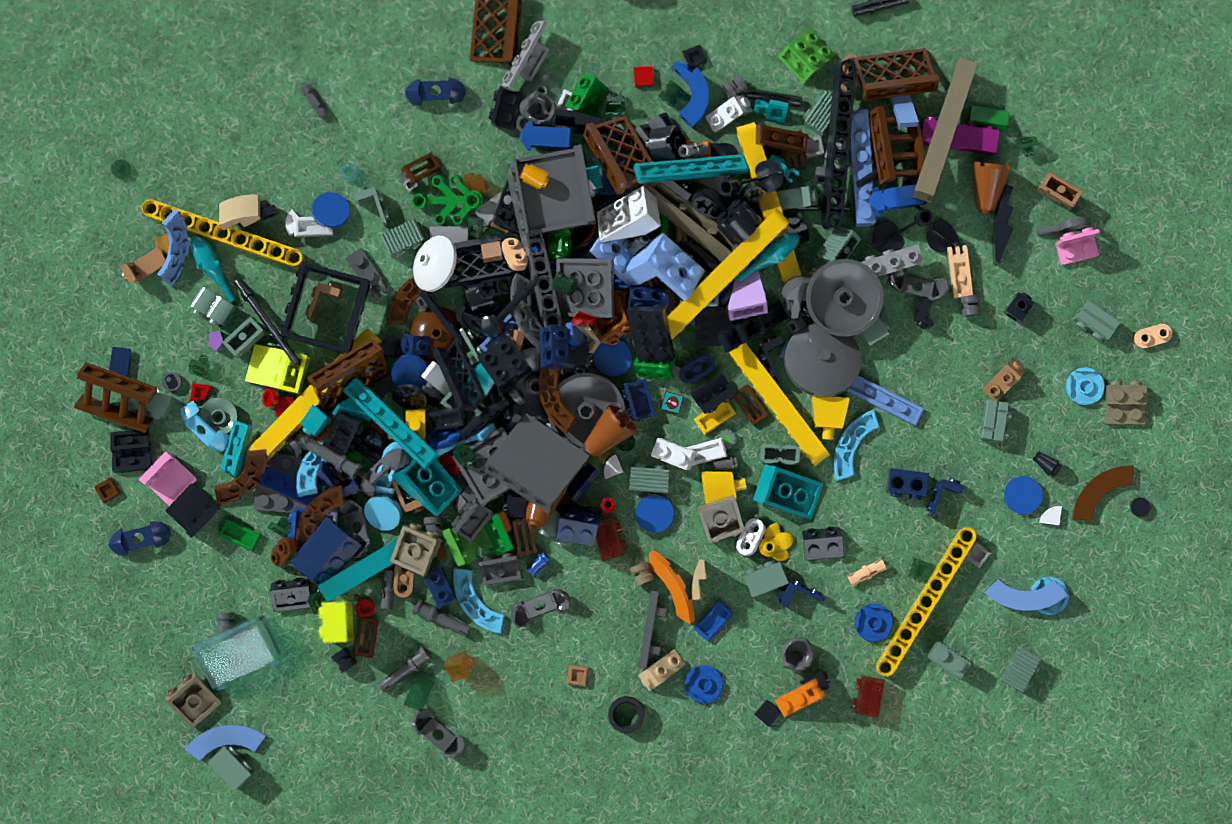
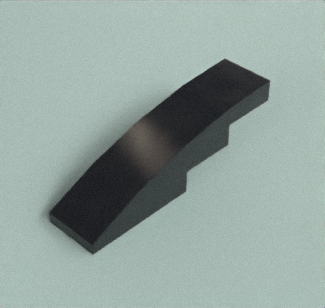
M557 108L555 125L573 127L574 134L584 135L586 124L593 122L594 125L606 122L597 117ZM615 126V128H617V129H619V130H622V131H625V130L619 128L618 126ZM599 130L601 135L608 137L610 131ZM612 133L611 138L621 141L623 136ZM625 137L623 143L630 144L631 139Z
M1008 184L1004 186L993 225L992 255L994 265L1000 262L1013 227L1007 225L1014 208L1007 205L1013 187Z
M777 301L768 306V313L748 317L719 334L718 337L725 352L734 350L787 319L788 317L784 312L781 302Z

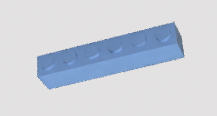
M868 109L853 110L849 152L854 227L874 226L876 223L875 213L869 204L873 180L861 188L856 185L858 180L872 172Z

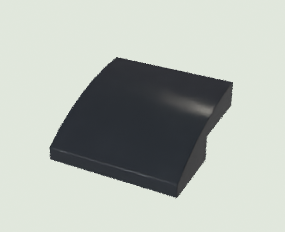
M149 429L146 433L137 430L110 432L113 473L145 471L152 466Z

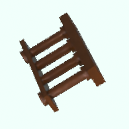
M877 106L868 114L880 185H888L896 177H914L917 184L925 160L917 108L914 109L919 121L918 126L906 127L907 134H891L888 132L887 123H898L895 116H887L885 114L884 107ZM890 141L909 142L910 152L892 151ZM893 159L912 160L913 170L895 169Z
M85 362L77 373V379L85 381V391L75 403L74 408L146 433L153 423L152 418L145 416L146 406L157 394V387ZM93 385L103 388L102 401L92 398ZM111 391L121 394L120 407L110 404ZM129 397L139 400L138 414L127 410Z

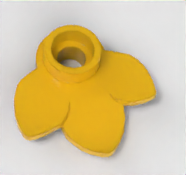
M773 523L766 528L764 539L759 543V551L763 556H772L776 561L787 560L789 553L786 549L793 544L794 536L786 532L781 533L779 524ZM767 544L771 545L770 551L766 548Z

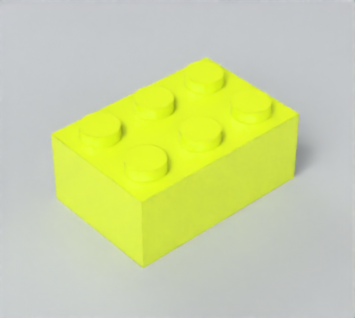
M322 603V607H319V619H322L323 627H320L319 635L320 639H323V643L354 641L353 603Z

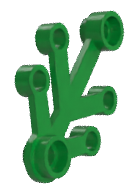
M457 174L451 176L449 182L451 186L457 187L464 196H458L444 183L445 180L442 175H436L432 178V184L438 187L446 196H427L424 193H418L412 197V204L417 209L424 208L428 204H447L434 217V221L438 225L447 222L448 215L458 204L465 205L459 213L452 216V221L456 225L462 224L469 211L480 208L484 202L481 192L477 190L471 191L462 182V177ZM454 177L458 179L457 184L454 183ZM436 178L440 179V184L436 183ZM473 196L477 198L476 203L473 201ZM420 197L424 199V203H420ZM457 215L461 218L460 222L456 220ZM439 216L443 217L442 222L438 220Z

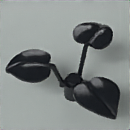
M730 143L710 144L711 157L739 155L736 147ZM766 160L756 165L755 173L757 177L740 182L736 178H730L732 175H727L719 185L721 193L728 195L722 201V204L729 207L738 196L734 193L740 190L741 185L757 180L762 190L767 193L778 190L785 175L783 168L774 161Z
M908 177L902 186L916 185L915 178ZM918 205L914 206L919 210L914 216V222L900 230H897L894 223H880L873 232L871 242L872 248L878 252L883 253L890 249H894L895 252L904 244V239L900 233L914 225L920 227L928 225V229L931 232L927 235V243L933 251L946 252L947 247H952V250L955 249V246L960 247V241L954 228L943 220H938L933 224V213Z

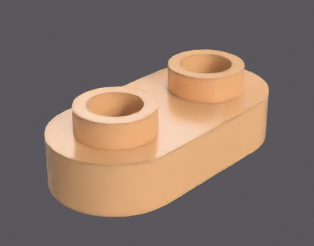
M515 238L505 239L502 242L501 251L509 267L515 271L526 269L528 257L521 243Z
M1158 324L1137 331L1133 340L1137 347L1145 349L1168 342L1172 337V330L1166 324ZM1160 330L1165 331L1166 335L1164 337L1160 335ZM1142 335L1147 337L1146 342L1142 341Z

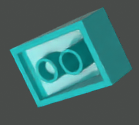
M410 456V463L405 464L404 467H399L391 475L403 490L435 516H438L462 491L461 487L437 460L425 470Z
M765 464L753 500L811 520L823 483Z

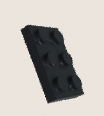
M629 306L627 314L638 360L673 361L676 356L665 307Z

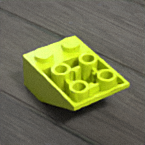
M255 344L245 381L301 395L310 357L295 353L301 363L298 366H294L283 350Z

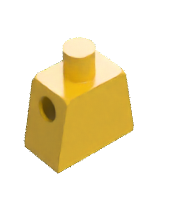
M812 396L814 427L823 428V440H834V429H842L844 426L849 398Z
M427 409L407 410L406 425L427 444V418L425 415Z
M701 472L706 504L734 495L735 499H737L736 491L747 490L745 478L734 480L732 472Z

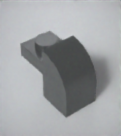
M667 113L658 114L648 124L638 126L635 132L640 141L645 145L652 129L675 124Z
M795 276L783 285L780 292L786 299L783 303V309L790 318H798L801 301H806V290L812 276Z

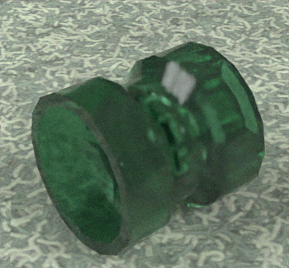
M670 80L666 85L667 88L662 90L658 96L662 101L667 100V105L673 107L676 104V99L684 94V90Z
M559 271L553 279L552 289L564 291V294L572 296L577 288L578 278L573 276L567 277L565 273Z
M632 435L614 447L617 450L629 452L635 447V438Z
M461 444L455 448L453 455L461 466L469 467L474 464L476 455L470 446Z

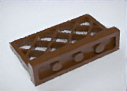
M475 0L469 60L512 65L518 50L522 0H507L503 4L496 0L500 7L493 13L487 6L494 0H488L485 3L481 0ZM483 9H486L491 15L482 22L478 16ZM504 9L507 13V18L500 23L495 16ZM494 18L499 25L490 32L485 25ZM484 27L489 34L480 41L477 37V31ZM502 27L505 31V36L498 41L493 34ZM492 36L497 43L488 50L483 43ZM482 45L487 52L482 57H475V50ZM500 46L503 49V58H495L491 53Z
M926 48L853 58L863 91V101L935 92L940 81L938 74L934 73ZM922 55L924 60L921 63L913 59V57ZM896 58H902L906 60V63L902 65L895 60ZM883 60L889 64L885 68L877 64V62ZM859 63H866L870 67L866 70L860 67ZM912 63L918 68L916 71H913L907 65ZM893 65L900 69V71L896 74L890 71L889 68ZM873 67L882 72L880 76L870 72ZM921 69L927 71L929 75L922 76L918 72ZM904 71L910 74L912 77L903 78L900 75ZM884 74H887L894 79L886 81L882 77ZM868 76L875 80V82L866 83L865 78Z
M626 115L594 125L593 122L586 124L583 136L616 194H622L625 192V189L642 184L638 183L637 178L627 181L624 176L625 173L635 175V171L628 168L629 163L637 164L653 161ZM624 123L626 131L619 130L615 126ZM599 130L610 131L608 137L601 135ZM612 133L623 136L622 140L612 139ZM625 137L632 139L635 142L634 146L623 143ZM608 143L619 146L617 152L610 150L607 146ZM621 147L632 151L630 156L619 153ZM633 153L641 154L643 161L632 158ZM620 158L628 162L626 166L617 164L616 159Z
M374 338L307 377L325 414L334 409L339 403L350 398L342 393L343 389L349 384L348 381L351 377H357L359 380L366 378L363 384L366 387H370L390 373L383 356L384 352ZM367 367H372L369 374L364 373ZM378 368H383V371L375 374ZM334 387H339L337 393H332ZM328 398H334L332 402L326 405Z

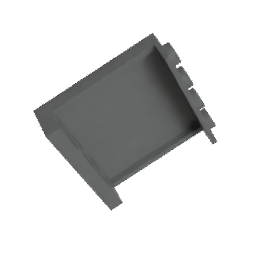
M576 145L574 149L520 159L513 157V163L510 164L512 175L516 174L517 182H513L515 194L519 193L520 201H517L518 211L523 214V220H520L522 231H526L527 236L596 224L582 145ZM525 164H532L548 172L547 177H549V181L545 188L541 187L539 190L519 178Z
M526 413L488 459L484 471L546 513H549L555 501L583 465H587L590 455L582 448L573 445L567 438L555 433L552 428L540 423L536 417Z

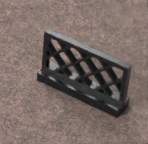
M514 233L454 243L457 260L453 274L459 277L456 280L448 281L444 285L445 288L514 276L517 273L521 274L520 271L505 269L508 263L503 254L502 257L505 261L500 266L493 261L485 263L486 265L482 269L475 267L479 261L484 263L481 244L500 241L502 247V242L505 239L515 238ZM475 258L471 264L465 262L467 259ZM460 265L467 267L462 273L456 270ZM490 266L497 269L494 273L486 272ZM471 270L477 272L473 277L467 276Z

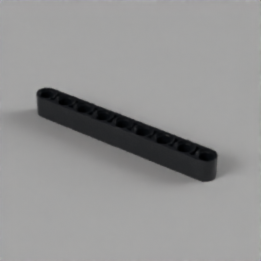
M850 59L837 64L834 69L821 225L828 231L839 228L843 224L857 72L855 62ZM843 65L848 68V74L843 71ZM841 84L846 86V93L841 90ZM840 103L845 106L844 112L839 108ZM838 122L842 123L843 131L838 128ZM836 141L841 143V150L836 147ZM835 160H838L840 163L839 169L834 165ZM833 179H836L838 181L837 188L833 186ZM831 198L836 200V206L831 204ZM830 216L835 220L834 226L829 222Z

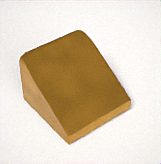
M168 234L154 239L155 247H159L164 256L168 255L169 250Z

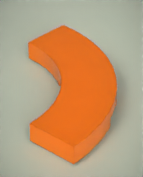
M655 550L649 552V569L655 572L669 589L675 604L676 616L689 624L695 621L692 600L688 599L685 592L687 587L679 574L676 575L670 567V562Z

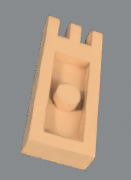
M967 245L962 246L963 253H960L959 246H955V254H953L952 247H947L953 299L973 295Z

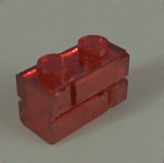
M615 518L601 521L598 524L596 539L602 561L625 556L624 552L627 551L625 540H620L619 533L622 532L620 521L616 522Z
M861 675L860 678L856 679L855 690L858 691L857 696L853 697L851 709H854L853 713L878 718L885 683L884 679Z

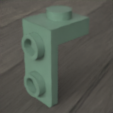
M815 186L778 191L777 193L782 210L817 205L818 194Z
M363 187L356 190L357 193L353 194L355 202L359 204L375 199L384 226H388L387 220H390L387 209L383 210L381 202H384L381 191L377 192L375 187L369 189Z
M462 327L459 330L473 354L469 360L474 369L476 364L480 363L477 357L483 351L476 344V336L473 331ZM463 362L461 363V371H462V372H463V366H464V363H463Z

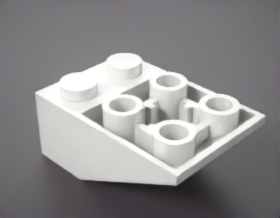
M642 186L597 212L600 241L605 242L641 236L660 227L657 198Z

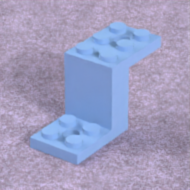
M664 233L650 240L649 245L639 250L636 255L628 252L627 245L632 242L629 238L601 242L600 237H598L590 252L596 258L614 259V274L628 286H637L657 276L684 301L689 299L705 272L702 267ZM611 245H614L616 247L617 253H614L612 251ZM679 269L682 270L684 277L679 275Z

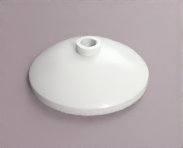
M444 236L432 237L417 252L413 264V275L417 286L422 290L428 292L437 291L452 276L456 265L457 253L454 243L449 238Z

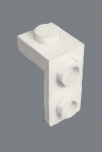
M744 95L734 96L708 114L706 119L713 131L718 132L736 118L751 113V104Z

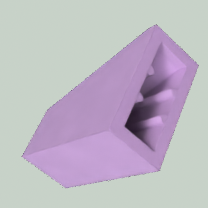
M759 271L752 273L741 282L735 279L728 305L730 321L768 313L767 301Z

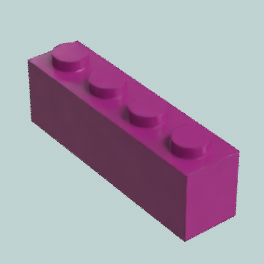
M927 117V119H923L921 124L923 145H930L938 118ZM973 123L957 124L949 149L994 156L997 151L999 130H995L992 126L976 127V124Z

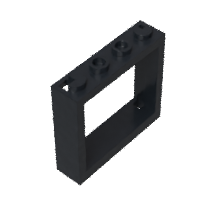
M302 262V265L296 271L297 282L291 288L290 295H293L291 303L288 302L286 305L285 313L287 316L286 320L281 323V336L319 348L347 354L353 348L371 281ZM309 272L360 285L342 347L291 333Z

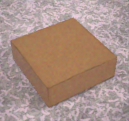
M500 241L481 244L484 263L503 260Z
M569 665L567 684L586 686L588 667Z

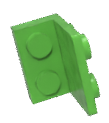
M808 29L790 42L778 57L804 84L819 68L832 60L835 54L812 29Z
M484 527L472 543L458 533L454 534L450 528L442 531L458 567H462L494 551Z

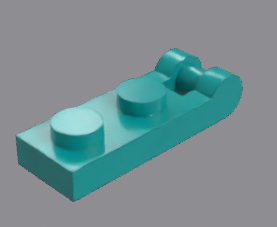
M234 420L221 464L222 472L230 473L234 477H238L242 473L243 469L241 466L253 426Z

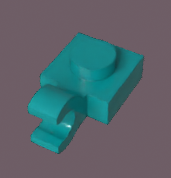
M756 99L754 112L767 114L766 119L784 123L789 103L770 99L768 104L765 100Z
M772 155L768 159L778 163L783 168L784 178L787 183L792 184L793 182L789 178V174L793 173L795 176H799V172L796 169H787L786 162L780 156Z

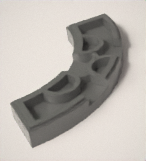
M518 273L514 275L512 280L511 301L520 292V288L530 281ZM530 295L518 304L513 310V314L524 336L540 350L539 331L544 327L533 316L530 307Z

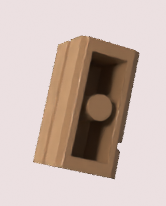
M1052 172L1045 176L1037 192L1055 203L1062 204V207L1069 211L1074 207L1083 192Z

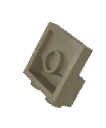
M1111 381V385L1105 386V424L1145 425L1147 385H1142L1140 381L1130 382V385H1122V381Z
M734 495L697 507L708 543H716L723 538L734 537L745 531Z
M418 524L403 525L390 562L422 576H427L432 559L437 556L442 539L438 538L439 534L434 531H422V526Z
M195 671L192 674H185L181 679L182 683L177 687L172 686L166 692L167 696L165 697L166 703L192 729L222 703Z

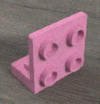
M1093 227L1083 229L1082 232L1076 235L1075 232H1070L1060 237V240L1056 243V248L1061 266L1098 257L1099 253L1094 237L1100 233V230H1094Z
M165 452L139 480L144 485L149 486L170 506L191 483L194 484L197 478L171 453Z

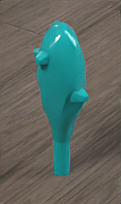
M785 232L782 236L775 237L760 252L749 267L735 276L737 281L741 282L758 270L773 266L780 261H785L784 258L798 245L800 238L798 234Z
M199 235L192 237L190 248L197 263V269H202L208 277L221 287L230 303L236 300V297L223 275L221 262L214 251L216 247Z

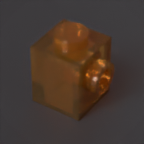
M470 173L463 176L462 182L471 191L477 190L483 196H487L482 174L475 175ZM458 189L459 195L462 196V192Z
M463 651L450 656L444 667L451 681L455 682L470 676L474 668V661L467 651Z

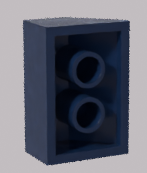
M326 517L292 558L290 563L312 582L320 585L339 574L362 545L353 534Z

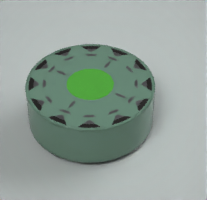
M722 430L717 435V439L723 438L726 449L733 447L736 442V436L731 430Z

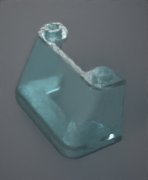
M267 615L251 619L191 646L193 654L212 689L216 688L217 691L227 688V683L261 667L270 664L272 668L281 664V659L285 658Z

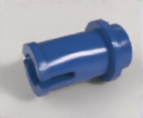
M543 552L541 555L538 554V558L526 569L535 577L546 565L549 566L551 560Z

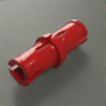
M607 497L601 501L602 506L600 507L602 511L611 513L614 511V505L616 504L612 498ZM610 502L612 505L607 509L604 505Z

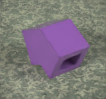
M220 330L209 333L210 340L207 343L208 346L217 352L224 345L222 343L224 341L223 334Z

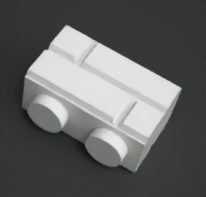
M657 438L651 456L682 469L691 470L697 452L666 439Z

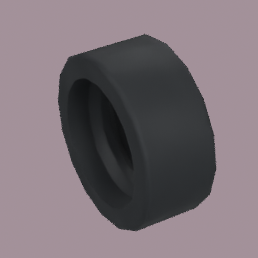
M619 697L609 707V723L620 733L635 732L644 721L645 713L643 706L633 697ZM629 703L637 709V720L630 726H622L615 719V710L621 704Z

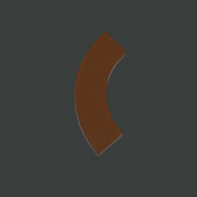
M414 277L401 286L391 302L387 316V325H406L409 310L422 291L417 286Z
M541 368L539 374V394L542 405L550 420L567 434L577 417L566 408L560 396L559 376L562 368L559 370Z
M267 449L247 451V464L242 473L226 484L215 486L217 505L237 501L248 492L251 493L258 486L267 466Z
M1134 466L1112 468L1090 480L1075 502L1072 520L1092 521L1097 503L1107 492L1119 486L1133 485Z
M342 485L322 492L304 509L295 533L296 551H299L327 513L335 508L346 505Z

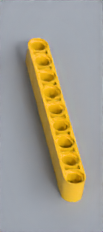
M753 122L736 127L740 146L748 165L750 179L757 177L755 173L756 165L767 160L763 146L756 144V124ZM763 191V196L758 201L763 221L776 208L783 214L777 192L767 193ZM787 226L776 236L777 238L785 232L789 233ZM794 250L784 258L785 261L776 263L781 281L784 284L795 276H802Z
M151 199L146 200L142 205V212L150 219L163 222L166 219L167 213L175 209L179 211L184 220L189 217L192 218V223L187 226L186 231L292 268H299L302 262H305L304 255L295 248L234 227L226 229L228 230L227 237L220 238L219 234L223 229L219 226V222ZM156 205V211L149 214V207ZM210 224L209 231L202 232V226ZM245 236V243L239 245L237 243L238 238ZM258 242H263V249L256 251L255 245ZM277 248H281V255L279 257H274L273 251ZM298 254L300 256L299 261L291 263V257Z
M777 208L756 228L749 238L743 241L694 289L689 299L683 300L667 316L672 339L790 223Z
M365 329L355 339L352 350L374 338L379 346H381L382 341L370 329ZM340 354L335 360H337L345 354ZM312 385L251 445L249 451L267 449L268 462L285 445V442L291 439L303 426L301 421L313 404L321 408ZM334 387L332 393H335L339 387Z
M743 343L730 351L732 360L742 369L741 372L747 380L752 382L753 388L760 397L764 398L766 405L776 414L778 421L788 430L787 433L793 441L798 443L800 450L806 458L810 459L811 464L815 467L830 456L826 448L748 345Z
M972 528L960 529L878 660L876 671L879 675L890 676L898 667L974 544L976 532ZM964 531H968L971 534V539L968 542L962 539ZM955 547L961 551L959 558H954L952 555V549ZM944 564H948L951 567V571L947 575L942 572ZM934 580H938L941 584L938 591L933 590L931 587ZM925 596L931 600L928 607H924L921 604V600ZM913 613L920 615L921 619L917 624L911 621ZM904 629L910 631V638L908 640H903L901 637V632ZM893 646L900 648V654L896 657L891 654ZM884 662L890 665V670L887 673H883L880 669L881 664Z

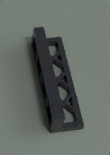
M454 339L447 349L436 347L433 354L458 409L475 411L486 397V394L460 339ZM457 348V356L455 358L453 352ZM462 361H463V363H464L463 372L461 371V363H462ZM468 375L470 376V386L467 383ZM475 389L478 393L476 399H474Z

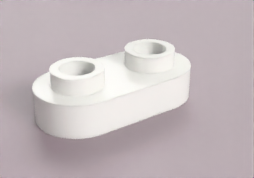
M756 518L750 519L746 523L745 531L741 533L737 541V550L744 556H751L756 552L766 530L765 524ZM758 526L759 530L754 532V528ZM750 544V548L746 550L745 546Z

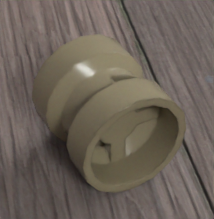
M647 561L630 568L631 573L636 578V586L654 580L653 575L648 570L649 565Z

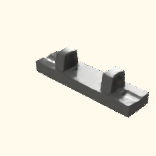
M651 591L638 668L646 669L649 654H660V647L650 645L655 615L666 616L667 609L657 607L659 593L657 591Z

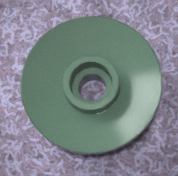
M536 75L532 82H526L523 88L524 99L529 97L532 92L544 89L545 93L553 99L555 106L560 100L561 91L555 79L548 75Z
M213 398L203 404L199 417L216 433L222 430L224 434H228L231 432L234 420H237V411L230 401L224 398ZM217 414H222L223 418L221 421L216 420Z

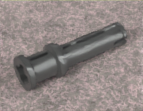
M312 438L307 442L306 450L331 463L337 471H342L349 475L350 479L354 480L360 473L362 465L350 461L346 455L340 456Z
M419 599L412 614H418L426 618L428 622L434 621L466 637L471 627L470 625L438 610L437 606L432 607L424 603L422 599Z
M423 646L420 647V651L412 657L408 656L403 665L378 682L379 688L386 693L411 672H417L419 667L427 661H432V657Z

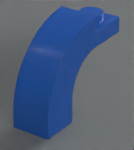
M677 60L672 65V70L689 85L692 93L690 102L679 113V117L689 127L694 129L702 120L707 109L709 98L708 86L703 74L697 67L691 73V69L686 63H680Z

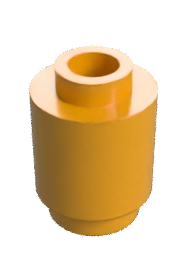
M525 164L519 178L523 179V182L539 190L541 187L545 188L549 181V177H547L548 172L532 164Z

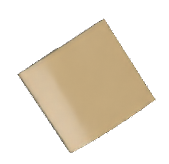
M258 194L238 196L219 203V226L223 231L239 222L243 227H246L260 219V197Z
M704 559L699 560L694 571L691 589L692 600L701 599L699 580L706 579Z

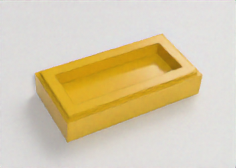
M723 402L717 406L718 408L714 412L702 413L694 419L704 435L736 414L729 402Z

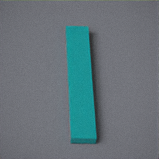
M744 154L637 163L634 165L638 183L747 174L749 171Z
M357 377L343 389L347 396L425 470L439 457L431 447Z
M398 539L318 585L327 603L394 564L390 560Z

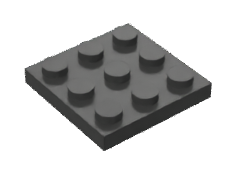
M557 258V301L560 315L562 317H574L578 311L595 317H614V259Z
M503 427L492 432L485 440H480L453 456L482 507L511 490V488L484 471L488 459L508 436Z
M275 454L267 462L265 473L255 488L254 510L293 513L295 507H307L313 500V494L300 497L297 494V474L305 456L295 458L292 455Z

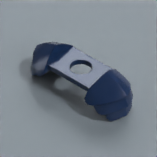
M448 78V80L425 82H421V79L411 82L405 91L408 101L412 105L418 106L422 105V101L449 100L450 104L460 103L464 100L466 88L463 83L455 78ZM434 85L439 86L441 89L440 94L437 96L430 94V88Z
M151 521L149 526L126 532H123L122 529L116 531L109 540V547L119 556H128V551L150 545H154L155 548L165 545L170 539L171 531L163 522ZM141 533L144 540L141 544L134 543V534Z

